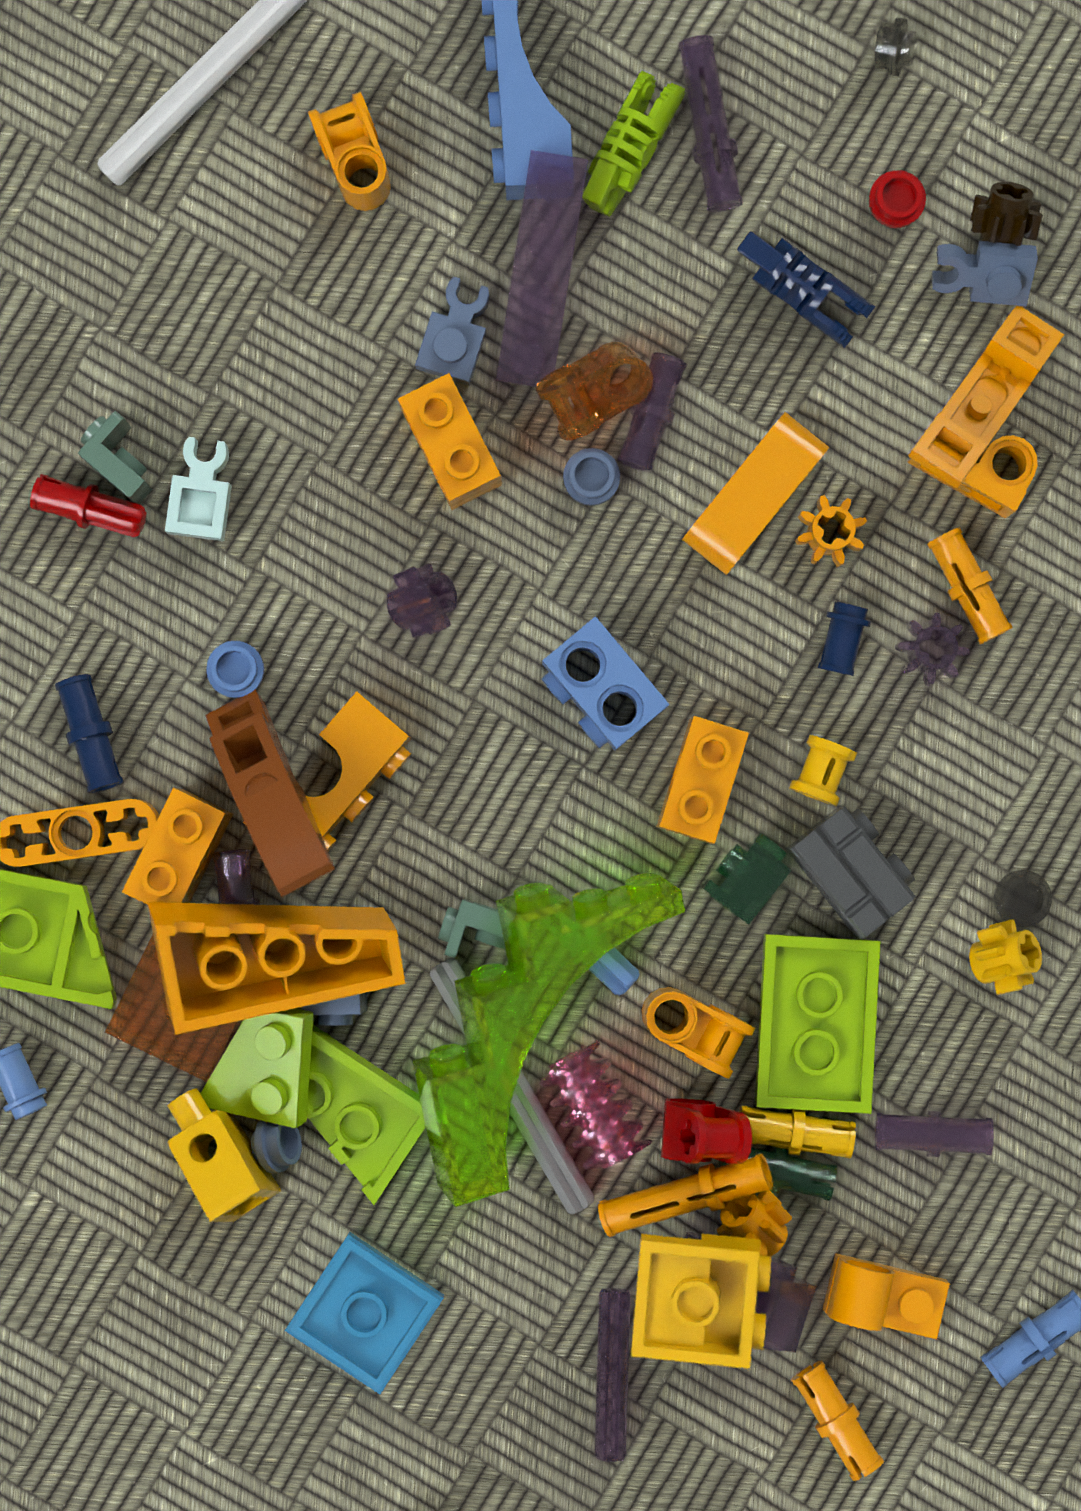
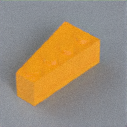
M147 902L167 1008L176 1035L406 984L397 929L384 907Z

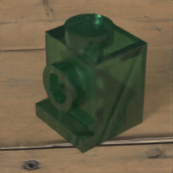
M759 833L755 840L750 842L745 849L736 844L716 868V871L723 876L718 884H715L710 879H706L700 888L743 923L749 925L792 871L781 862L787 853L764 834Z

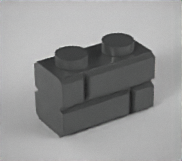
M839 806L790 844L786 850L854 936L862 940L914 900L916 896L908 885L915 878L896 854L893 853L888 858L884 857L872 841L879 836L877 829L859 808L850 814L845 806Z

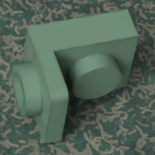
M114 411L108 419L100 416L82 435L80 442L84 446L78 454L130 501L140 504L152 490L141 478L148 469L123 447L115 454L111 452L128 433L131 426L117 411Z
M462 899L459 910L448 906L438 939L448 942L444 955L456 958L466 926L477 929L474 937L475 940L507 950L510 940L521 943L528 919Z

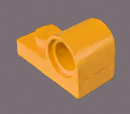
M1015 435L1002 436L989 444L958 488L912 458L908 461L910 465L1005 519L1016 512L1027 493L1026 490L1035 476L1038 467L1037 454L1033 446L1024 438ZM1005 453L1015 459L1018 465V474L1015 480L1000 478L995 473L992 462L995 454Z
M835 1253L823 1311L829 1318L837 1322L860 1329L881 1331L882 1327L937 1339L950 1283L943 1278Z

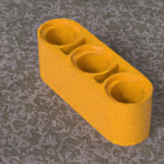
M784 412L682 540L727 575L830 447Z

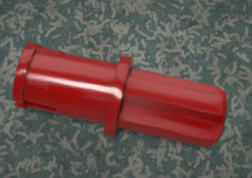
M41 474L36 479L30 497V506L33 510H40L77 522V526L83 529L93 525L131 537H137L141 534L147 512L142 505L99 493V488L96 485L90 484L85 488L51 478L44 474Z

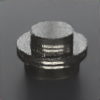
M897 17L894 23L882 22L878 30L874 57L875 67L887 69L889 76L898 77L903 65L911 66L914 60L917 33L916 31L908 30L906 18Z
M1016 870L1006 874L998 882L994 891V906L997 913L1004 921L1013 919L1017 927H1030L1038 924L1047 916L1051 908L1052 893L1048 883L1043 877L1032 871Z

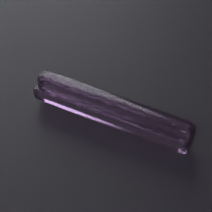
M623 1288L601 1289L599 1293L595 1456L598 1460L607 1462L622 1461L626 1457L630 1293Z

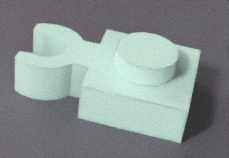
M188 437L184 443L183 456L190 467L189 477L172 475L165 532L172 535L224 541L232 485L229 482L216 481L217 473L221 472L227 465L229 459L228 446L224 441H217L214 458L210 461L202 462L196 456L198 449L197 439Z

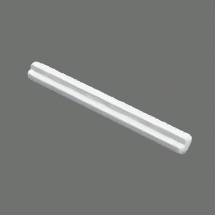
M259 0L99 158L97 164L105 176L116 185L123 184L307 0Z

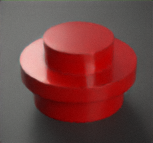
M902 170L886 172L874 182L870 190L869 208L874 218L887 227L903 228L909 226L920 217L926 204L925 189L920 180L909 172Z

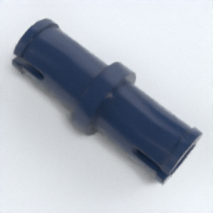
M82 674L59 681L55 684V688L59 692L70 732L66 734L68 745L71 747L75 746L87 783V792L92 794L120 786L124 781L120 776L108 737L113 734L109 721H103L91 682V675Z

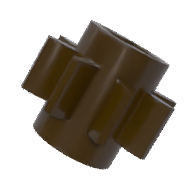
M1014 182L995 183L991 186L989 197L975 195L970 221L973 222L971 231L973 233H981L979 241L1010 243L1016 246L1022 245L1023 238L1036 241L1043 214L1040 213L1041 203L1032 202L1034 194L1031 189Z

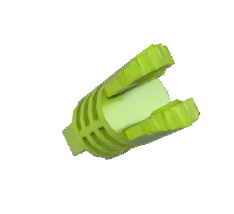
M644 71L638 74L617 113V120L610 126L601 143V149L596 152L588 170L591 177L582 198L592 210L611 217L627 191L631 193L639 182L642 170L647 167L658 147V141L665 134L686 93L685 88L674 83L667 84L663 91L660 92V96L656 99L648 116H646L644 113L650 99H652L653 93H655L656 80L654 79L655 76Z

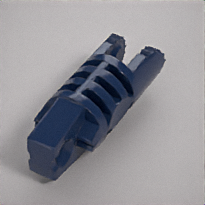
M750 231L737 248L740 254L759 267L752 280L769 293L786 302L800 316L843 348L848 345L853 336L838 321L829 319L818 310L829 294L833 293L841 299L845 306L858 316L862 315L868 318L875 308L873 304L833 274L816 265L802 251L784 238H781L775 248H773Z

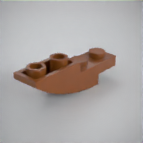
M255 689L251 693L238 697L206 714L205 716L213 735L209 739L221 770L252 840L280 895L283 897L335 870L305 793L293 775L265 702Z

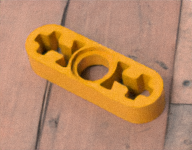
M124 799L10 816L0 822V860L9 866L25 867L141 850L144 848L159 814L146 801ZM131 808L135 809L138 817L147 818L148 828L139 830V840L132 841V837L128 832L109 833L108 837L112 845L103 847L105 829L98 815L99 812L107 811L106 822L109 823L126 820L128 818V809ZM74 816L85 818L92 827L91 841L87 846L79 850L68 847L61 835L64 823ZM51 820L49 840L55 850V854L47 855L48 843L27 846L25 848V856L20 858L17 849L8 848L7 838L15 836L16 826L21 824L23 833L46 832L42 821Z

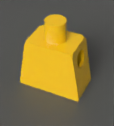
M198 1088L180 1095L168 1104L167 1107L182 1130L167 1141L168 1146L210 1222H234L282 1191L272 1174L265 1171L254 1158L251 1150V1141L233 1114L220 1110L211 1112ZM215 1138L217 1143V1150L215 1155L211 1159L208 1153V1147L210 1142Z

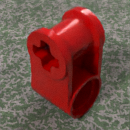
M685 1098L665 1099L662 1158L691 1164L711 1162L713 1159L728 1164L745 1163L752 1146V1129L746 1114L716 1106V1103L712 1101Z

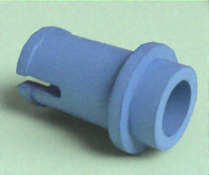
M20 1043L0 1050V1088L8 1103L3 1108L5 1112H12L15 1121L47 1106L43 1097L47 1091L45 1087L39 1089L21 1051Z

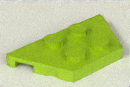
M0 869V987L108 1009L116 1008L117 996L86 885Z

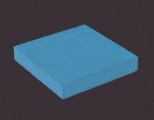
M349 1232L287 1325L285 1331L378 1394H381L444 1299V1294Z

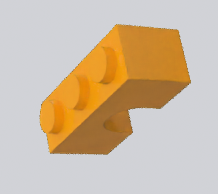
M357 691L319 734L339 754L342 764L341 777L337 785L330 792L317 797L305 795L328 851L337 841L330 833L344 817L351 823L354 822L373 800L374 796L367 790L377 778L383 774L388 779H391L412 754L405 748L412 738Z

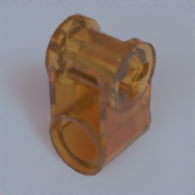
M609 342L572 364L558 368L546 375L538 382L536 392L540 399L547 400L559 422L557 432L561 439L568 441L590 434L605 421L643 401L652 389L653 377L651 369L630 346L622 342ZM631 364L630 373L623 382L610 384L611 375L617 367ZM568 397H570V399H571V401H572V403H573V405H574L573 408H572V406H571V404H570V402H569V400H568Z

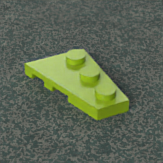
M313 1025L307 1118L330 1145L328 1149L341 1165L345 1163L363 1186L361 1189L363 1193L375 1205L434 1116L438 1107Z

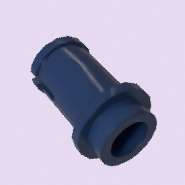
M835 602L833 611L826 612L825 617L831 620L818 668L854 676V666L864 626L870 627L871 621L866 620L868 609Z

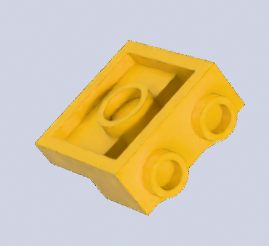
M702 1233L701 1240L642 1234L631 1356L750 1369L752 1349L763 1350L766 1326V1314L755 1313L757 1291H769L771 1256L760 1255V1239Z

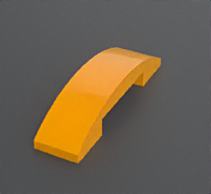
M1015 306L948 403L938 413L912 449L909 457L958 488L1065 334L1022 306Z

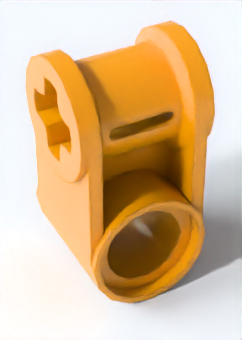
M361 91L352 94V101L322 113H319L316 109L308 111L326 161L329 160L342 196L347 204L362 211L374 210L384 204L389 197L391 189L390 178L384 156L378 144L379 138ZM368 168L378 173L376 180L368 187H355L349 183L352 174L359 169Z
M671 987L659 988L651 992L644 1000L641 1010L642 1020L653 1036L683 1052L692 1061L727 1079H730L733 1073L730 1065L745 1036H752L756 1029L754 1026L712 1004L708 1006ZM667 1000L679 1001L684 1008L682 1022L671 1030L657 1027L654 1017L658 1006Z

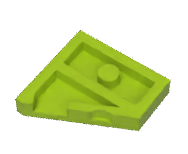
M294 1008L244 1019L201 1092L208 1107L291 1128H298L307 1121L314 1012Z

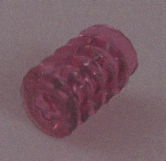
M594 1040L551 1063L548 1066L550 1070L539 1082L541 1088L560 1087L561 1091L550 1102L552 1108L570 1106L572 1111L561 1122L562 1128L580 1126L583 1130L571 1144L574 1149L592 1147L594 1152L582 1164L585 1170L610 1167L636 1154L653 1142L650 1139L633 1140L644 1126L642 1120H622L633 1104L628 1098L611 1099L622 1085L620 1079H600L610 1067L611 1062L608 1058L590 1060L589 1057L600 1045L599 1040Z

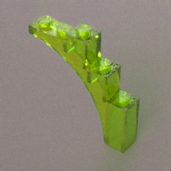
M654 873L638 874L628 878L625 881L626 885L607 891L603 889L583 890L574 894L572 901L553 886L545 883L522 885L513 891L514 895L496 900L508 965L499 963L482 965L472 970L471 976L454 980L466 1044L462 1046L459 1044L441 1045L432 1049L429 1052V1056L412 1061L437 1184L454 1207L510 1190L506 1156L510 1104L523 1061L545 1019L567 990L608 951L641 930L685 912L682 890L661 875Z

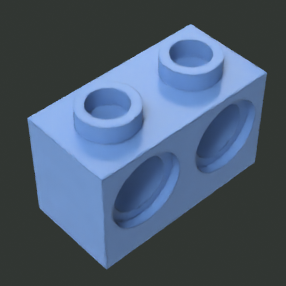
M596 616L542 660V665L547 669L548 673L541 680L562 705L570 698L585 715L578 724L599 749L608 742L616 751L670 705ZM577 651L592 653L599 663L598 674L586 682L574 680L566 670V661L571 654ZM615 694H623L633 701L636 710L633 721L624 726H616L608 722L603 714V703L608 697Z

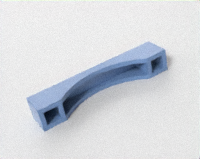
M481 0L482 15H494L495 36H484L486 71H498L499 92H488L490 127L502 128L503 148H492L494 183H505L506 200L574 196L571 125L550 103L533 76L521 42L518 24V0Z

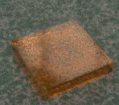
M152 934L105 1033L207 1082L219 1063L239 1021L176 1035L167 1008L154 935Z

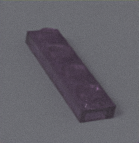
M531 150L496 381L545 389L553 388L589 161L587 158Z

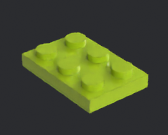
M764 934L755 1089L756 1107L872 1114L881 941Z

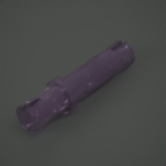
M700 35L682 40L678 44V48L682 57L688 102L697 146L692 149L694 162L701 165L707 196V210L709 212H723L735 209L743 204L734 157L739 152L737 141L731 139L729 134L723 92L713 48L714 40L712 36ZM700 76H703L705 80L711 115L706 113ZM710 133L715 135L721 173H718L716 169Z

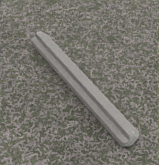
M449 958L433 967L430 971L431 979L566 1211L569 1214H575L587 1208L594 1202V1195L459 962L455 958Z

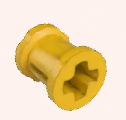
M809 735L806 742L810 747L799 779L792 780L789 789L836 807L840 799L836 795V791L847 763L855 761L857 752L835 742Z

